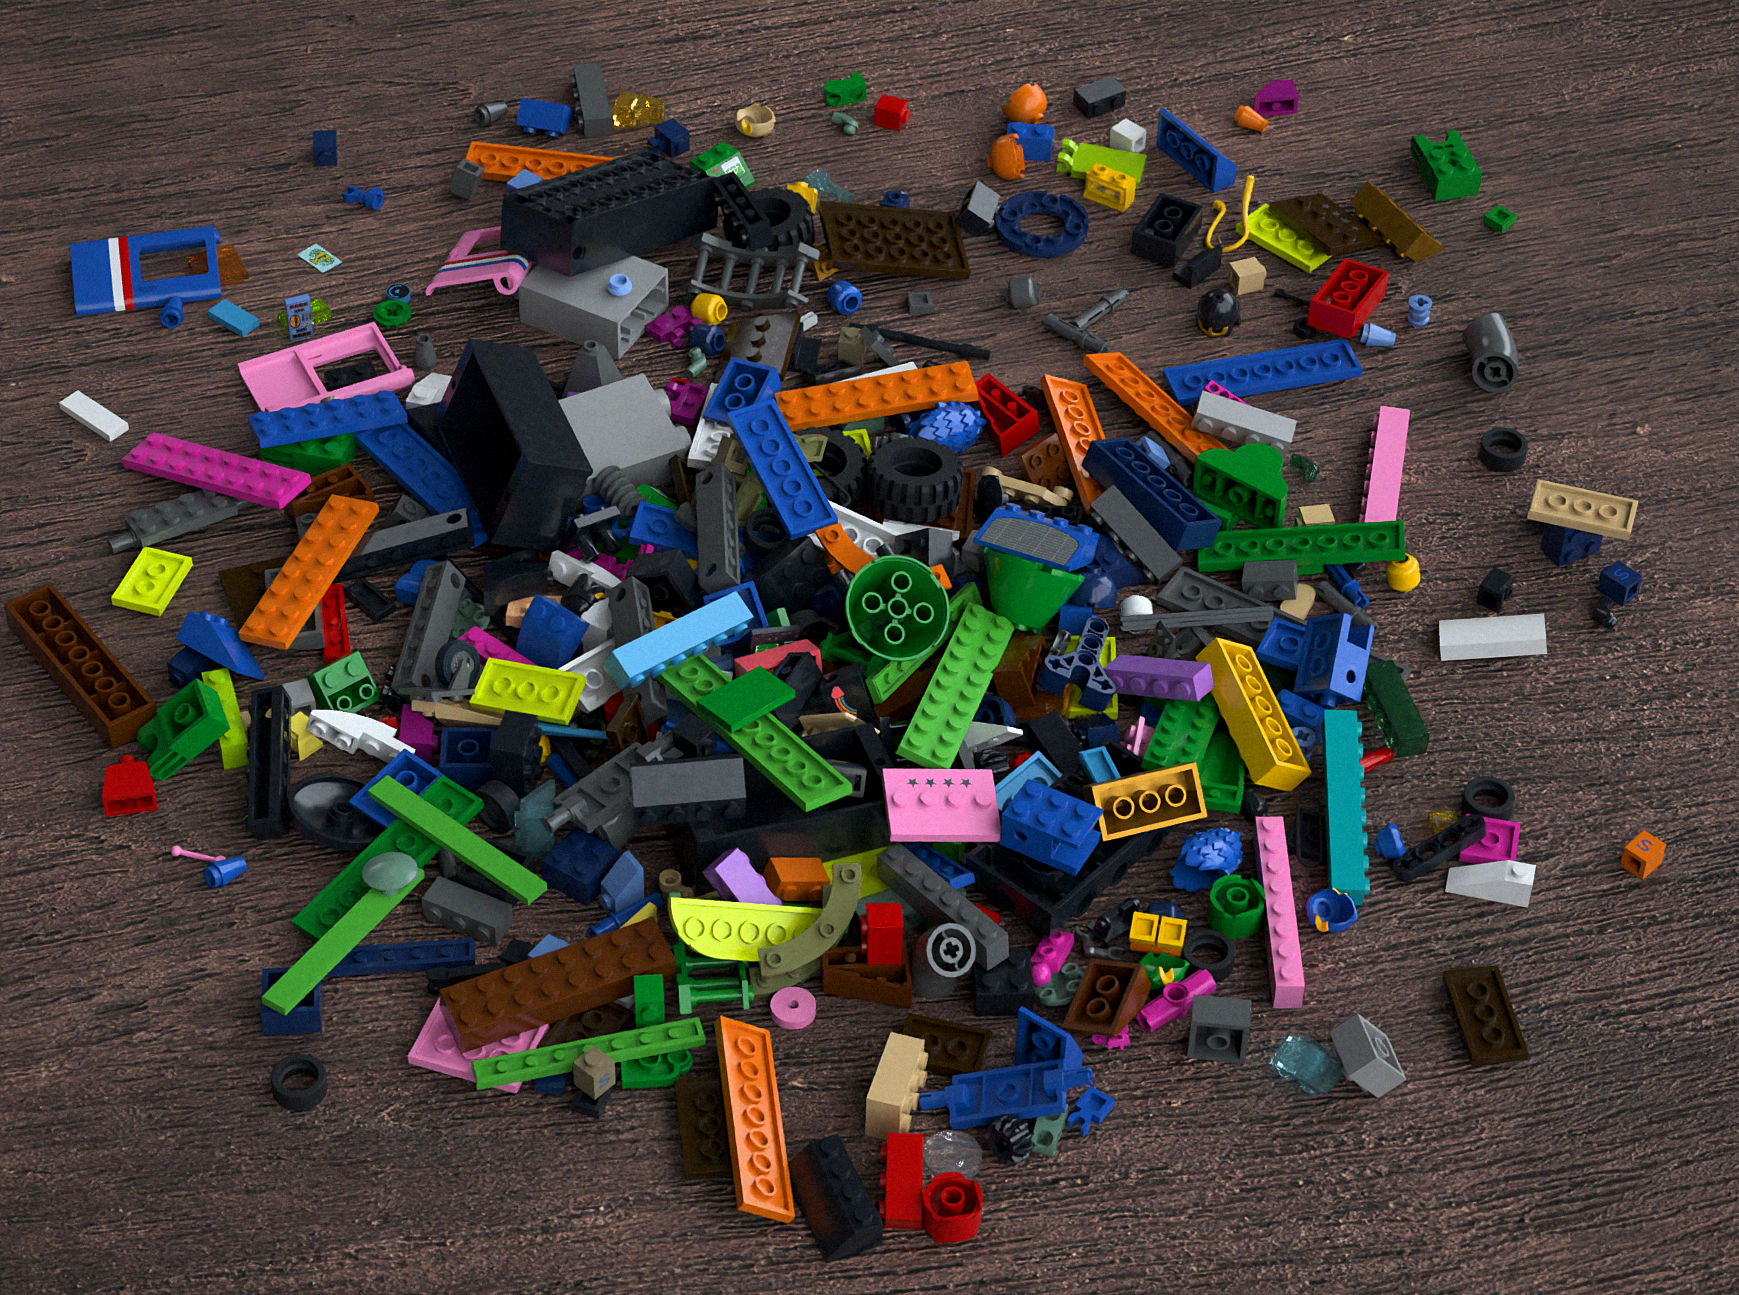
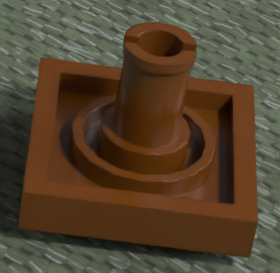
M1049 433L1015 456L1025 482L1046 487L1047 490L1053 492L1055 486H1062L1073 479L1070 466L1056 433Z

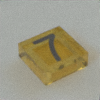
M1456 810L1428 813V821L1433 836L1459 821Z

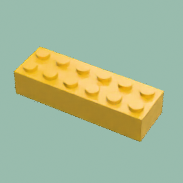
M1216 637L1195 658L1197 662L1210 663L1214 688L1210 690V693L1219 706L1220 715L1227 723L1230 736L1235 740L1239 749V755L1249 770V776L1257 785L1291 792L1312 772L1253 649L1250 646Z

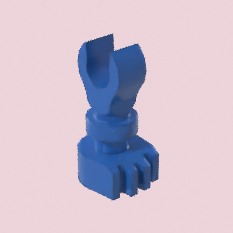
M347 186L348 193L342 192L345 202H359L366 205L369 209L378 210L384 203L383 199L385 196L381 188L374 187L370 191H361L355 186Z

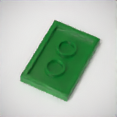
M759 665L700 698L696 703L697 709L733 733L795 698V690Z

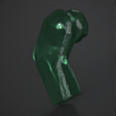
M1295 453L1292 454L1289 465L1305 470L1303 473L1304 478L1311 481L1315 480L1316 475L1320 472L1319 466L1307 457Z

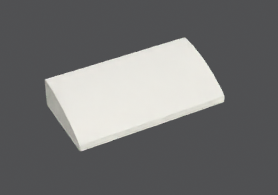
M829 501L838 518V523L841 524L844 532L852 542L862 551L877 559L879 557L875 550L879 546L888 543L895 553V536L902 533ZM815 533L806 535L811 537L818 549L825 551Z
M1544 614L1439 621L1441 661L1547 654Z
M615 637L558 669L585 675L587 682L577 707L586 714L606 704L612 695L620 692V688L603 664L609 654L615 650Z

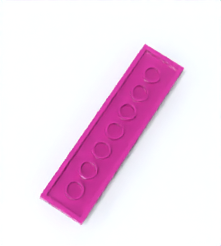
M154 432L122 458L124 467L279 510L312 483L308 473Z

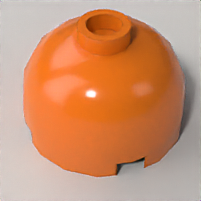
M1033 82V86L1028 83L1015 91L1009 97L1011 100L1010 104L1006 106L1004 103L1002 107V113L1010 122L1037 125L1044 119L1043 114L1046 111L1047 99L1038 84Z
M1017 133L998 138L991 146V153L987 154L988 167L993 168L995 174L1004 180H1018L1025 177L1024 174H1020V169L1025 170V161L1022 145L1016 144L1015 139H1020Z

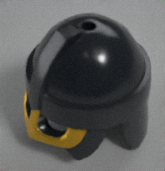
M1214 289L1206 292L1200 298L1197 306V327L1201 328L1209 337L1219 335L1227 337L1231 334L1235 322L1238 325L1241 324L1239 301L1230 291Z
M587 573L578 575L560 600V604L579 617L585 611L587 612L594 603L599 602V599L604 600L608 598L605 595V588L602 586L593 587L588 591L583 589L588 580Z

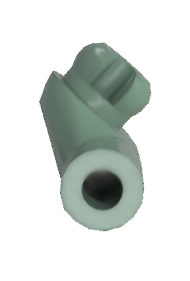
M838 112L833 113L831 122L844 126L843 131L846 134L854 135L855 130L858 129V123L851 116Z
M693 347L689 350L688 354L691 357V365L684 370L686 377L689 379L695 378L707 366L705 354L702 353L700 347Z

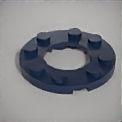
M1029 191L1007 199L1001 204L995 220V229L998 237L1012 251L1029 256L1045 257L1047 259L1075 251L1085 241L1089 228L1088 215L1078 202L1063 194H1060V197L1051 194L1047 195V191ZM1048 213L1062 220L1065 228L1055 237L1047 235L1046 238H1042L1037 234L1027 235L1026 231L1021 230L1019 222L1029 214Z

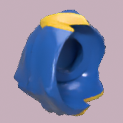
M1335 888L1320 890L1306 901L1305 909L1309 922L1321 932L1336 933L1344 931L1358 919L1354 901L1347 893L1341 894Z

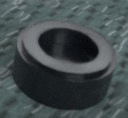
M1303 317L1294 322L1293 333L1298 338L1307 340L1317 335V329L1306 325L1307 317Z

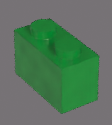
M663 974L634 976L636 1029L665 1024Z

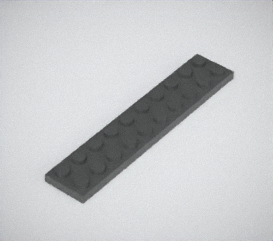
M1184 566L1179 569L1161 590L1156 600L1157 604L1175 612L1271 606ZM1272 606L1274 611L1273 620L1278 618L1306 628L1307 621ZM1273 620L1210 625L1208 627L1258 649ZM1370 650L1361 696L1386 707L1410 677L1411 668Z

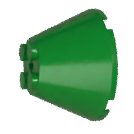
M984 548L983 553L992 613L1007 618L1013 622V626L1016 629L1041 634L1042 629L1085 579V576L1073 571L1067 572L992 548Z
M889 555L874 559L864 565L854 575L845 596L846 620L855 639L871 654L888 661H911L924 656L941 641L949 622V600L944 586H941L933 575L934 572L929 567L910 557Z

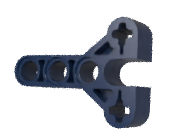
M1090 617L1078 638L1074 652L1062 656L1050 655L1046 657L1036 677L1037 684L1041 688L1059 696L1062 695L1066 684H1075L1081 689L1078 704L1094 711H1105L1117 687L1115 682L1107 677L1099 662V657L1109 631L1108 623L1102 618Z

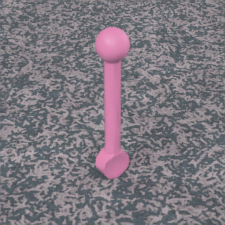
M179 846L171 848L173 856L183 855L209 862L226 859L224 856L211 857L182 850Z

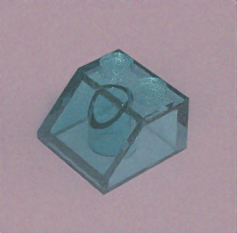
M549 779L522 798L520 801V811H515V828H520V830H516V846H521V851L535 857H545L556 846V830L550 833L541 822L543 817L556 810L552 803V800L556 798L555 779Z
M1286 1034L1270 1063L1278 1069L1276 1072L1278 1075L1289 1081H1292L1294 1078L1302 1083L1301 1089L1312 1095L1317 1093L1327 1094L1344 1076L1341 1070L1343 1066L1342 1060L1333 1051L1306 1035Z

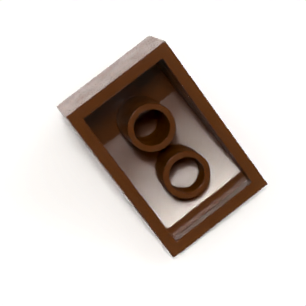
M1091 958L1063 1022V1031L1116 1037L1143 1008L1152 984L1143 965Z

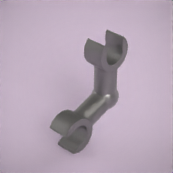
M1078 925L1076 926L1075 939L1082 943L1085 957L1121 961V958H1119L1122 957L1123 953L1121 947L1112 946L1108 949L1094 947L1092 941L1093 933L1089 929L1088 933H1082Z

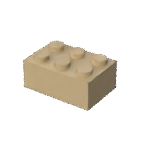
M893 1032L890 1033L866 1098L865 1135L887 1140V1133H908L911 1124L910 1111L916 1110L919 1101L918 1089L924 1088L927 1079V1071H923L928 1060V1053L924 1052L925 1040Z

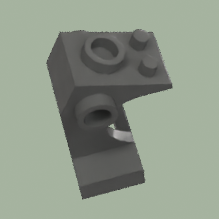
M1162 621L1157 630H1155V634L1146 652L1153 658L1194 661L1196 660L1195 657L1213 639L1202 626L1179 628L1178 634L1172 635L1166 624Z

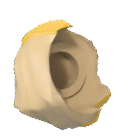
M754 103L746 109L737 110L734 116V123L737 129L746 136H767L773 130L775 116L768 107L760 108L757 103Z

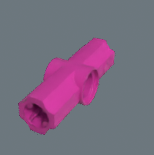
M1200 969L1181 982L1167 984L1163 994L1143 1006L1135 1015V1018L1145 1032L1151 1033L1171 1019L1184 1018L1187 1015L1188 1008L1192 1006L1193 995L1211 994L1216 990V983L1206 969Z

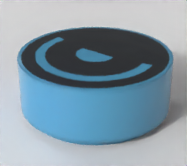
M404 284L389 286L386 290L387 300H399L408 303L411 299L410 288Z

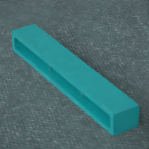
M1324 709L1321 730L1328 889L1335 888L1341 894L1347 893L1355 905L1362 906L1364 895H1369L1370 880L1365 878V872H1368L1369 858L1363 852V849H1367L1368 838L1367 833L1362 831V826H1366V810H1361V804L1365 803V788L1360 787V782L1364 780V765H1359V760L1363 758V744L1358 743V738H1361L1362 722H1357V711Z

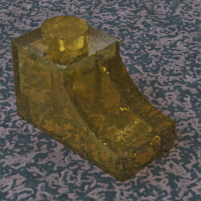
M622 91L613 105V125L635 129L641 124L663 123L665 120V100Z

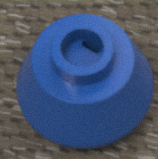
M1388 823L1376 833L1377 838L1373 839V843L1378 855L1383 854L1385 858L1396 859L1406 852L1403 838L1396 824Z

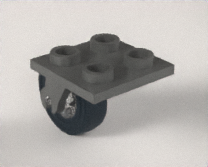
M453 640L445 643L436 656V677L432 685L398 688V694L409 695L410 700L426 699V702H442V698H447V700H464V695L475 694V689H470L468 686L475 681L480 670V657L477 649L469 642L462 640Z

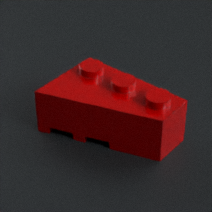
M988 373L975 382L978 400L973 401L974 409L980 411V418L987 421L984 426L1002 458L1040 432L1038 412Z
M887 1133V1143H881V1161H886V1171H880V1189L886 1190V1200H880L879 1217L885 1218V1228L921 1229L923 1134Z

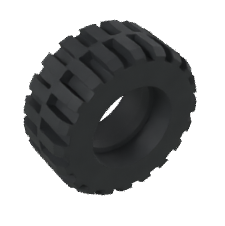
M766 187L761 188L762 190L749 191L770 221L774 243L765 246L768 251H778L779 247L799 242L810 247L813 246L815 242V229L810 204L802 195L797 192L794 194V191L787 188L782 190L781 187H774V189ZM723 218L725 240L732 242V247L746 249L747 244L741 242L738 231L734 232L729 218ZM739 263L744 267L749 266L751 268L750 264ZM763 266V268L760 269H763L764 271H770L771 268L776 267Z
M809 427L806 431H802V429L795 431L794 434L799 436L821 434L828 437L821 462H813L822 470L837 475L832 477V479L847 491L851 497L850 504L845 508L855 510L865 496L868 461L860 444H855V440L849 435L844 436L842 431H831L828 427H822V429ZM808 462V464H809V466L811 467V469H812V470L815 469V468ZM817 479L829 501L838 505H843L847 502V497L828 479Z
M903 437L902 440L892 439L888 443L884 442L879 445L868 458L865 487L867 499L879 513L883 512L890 519L897 518L898 521H912V523H919L920 521H925L926 523L933 522L936 518L940 520L947 514H951L960 504L964 473L963 463L954 450H950L945 444H938L935 440L930 439L928 441L917 437V439H910V437Z

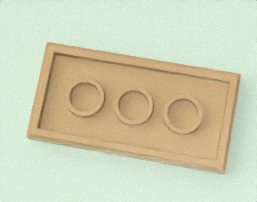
M1537 479L1527 519L1629 541L1638 501Z

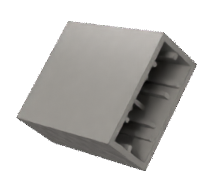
M631 256L568 277L538 264L530 273L526 274L518 289L513 293V296L519 300L520 322L581 346L585 340H595L597 343L605 346L611 357L619 360L645 332V325L657 319L669 306L668 269ZM615 274L626 275L632 283L631 291L623 296H616L610 293L607 288L610 278Z
M644 373L558 400L593 469L592 475L586 481L587 486L581 498L575 504L576 509L574 513L584 510L583 500L585 497L592 494L600 495L595 489L594 482L597 475L604 468L612 465L618 466L620 471L626 475L625 478H628L636 488L643 483L655 487L673 481L670 474V458L677 454L685 460V456L689 455L692 442L687 429L683 425L674 427L669 418L671 416V406L665 391L661 388L653 390Z

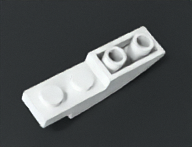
M559 550L552 552L547 570L553 571V579L569 587L578 575L587 573L588 580L583 589L588 591L593 587L602 586L605 588V595L608 597V590L622 582L595 563L587 564L584 558L577 560Z
M312 710L306 726V730L312 732L317 737L329 741L341 750L354 754L359 747L369 755H374L388 764L404 748L413 754L416 749L394 738L396 729L371 718L353 713L333 710Z

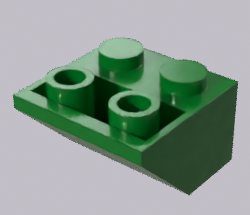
M359 651L346 654L303 677L304 679L307 678L315 702L323 710L355 713L380 700V693Z

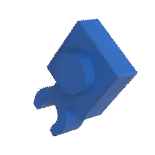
M1090 1086L1076 1102L1074 1113L1068 1118L1067 1128L1071 1129L1077 1123L1082 1124L1080 1135L1085 1136L1090 1130L1091 1121L1099 1125L1113 1109L1115 1099Z

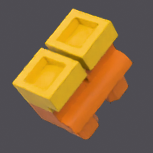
M1134 912L1129 942H1131L1130 950L1145 953L1151 951L1153 954L1158 955L1163 952L1181 958L1187 920L1162 916L1161 924L1159 925L1158 915Z

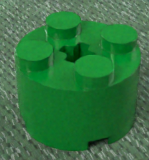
M1232 874L1217 879L1209 893L1207 908L1208 924L1213 930L1225 934L1231 941L1246 938L1259 932L1265 906L1264 889L1257 881L1251 878L1250 881L1241 879V875Z

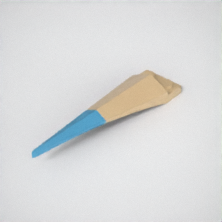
M465 697L464 700H447V698H442V702H426V699L412 700V711H422L423 716H435L446 727H497L498 730L504 715L502 713L472 708L469 703L470 699ZM538 721V727L542 728L541 735L608 739L606 731L572 728Z

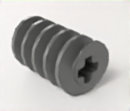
M608 466L597 475L594 482L595 489L609 506L616 505L621 513L620 519L629 520L636 516L640 501H647L645 498H642L639 491H636V487L631 484V481L625 478L626 475L620 471L618 466Z

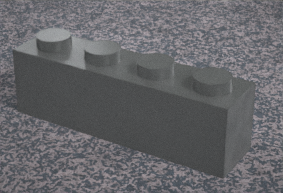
M601 64L573 65L574 74H570V85L573 92L576 115H578L579 129H583L585 138L612 136L611 113Z
M1114 485L1090 504V510L1092 511L1090 516L1099 526L1105 525L1109 530L1107 532L1108 536L1115 544L1120 542L1126 548L1124 553L1133 563L1137 561L1143 567L1141 571L1150 582L1155 580L1160 584L1182 565V559Z

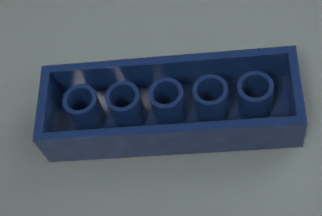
M1128 437L1091 441L1081 466L1089 472L1093 479L1099 481L1105 487V490L1114 485L1173 550L1182 551L1212 547L1223 521Z

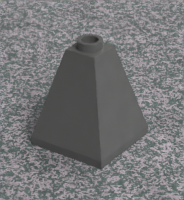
M585 340L577 354L561 399L567 398V392L583 393L624 379L603 344H599L595 340Z

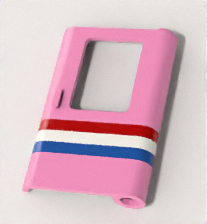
M501 226L468 231L461 236L428 285L426 296L431 295L436 287L487 279L494 280L495 287L500 293L510 295L518 289L534 262L506 250L467 256L475 243L501 239ZM502 277L507 278L509 288H504L501 285L500 280Z

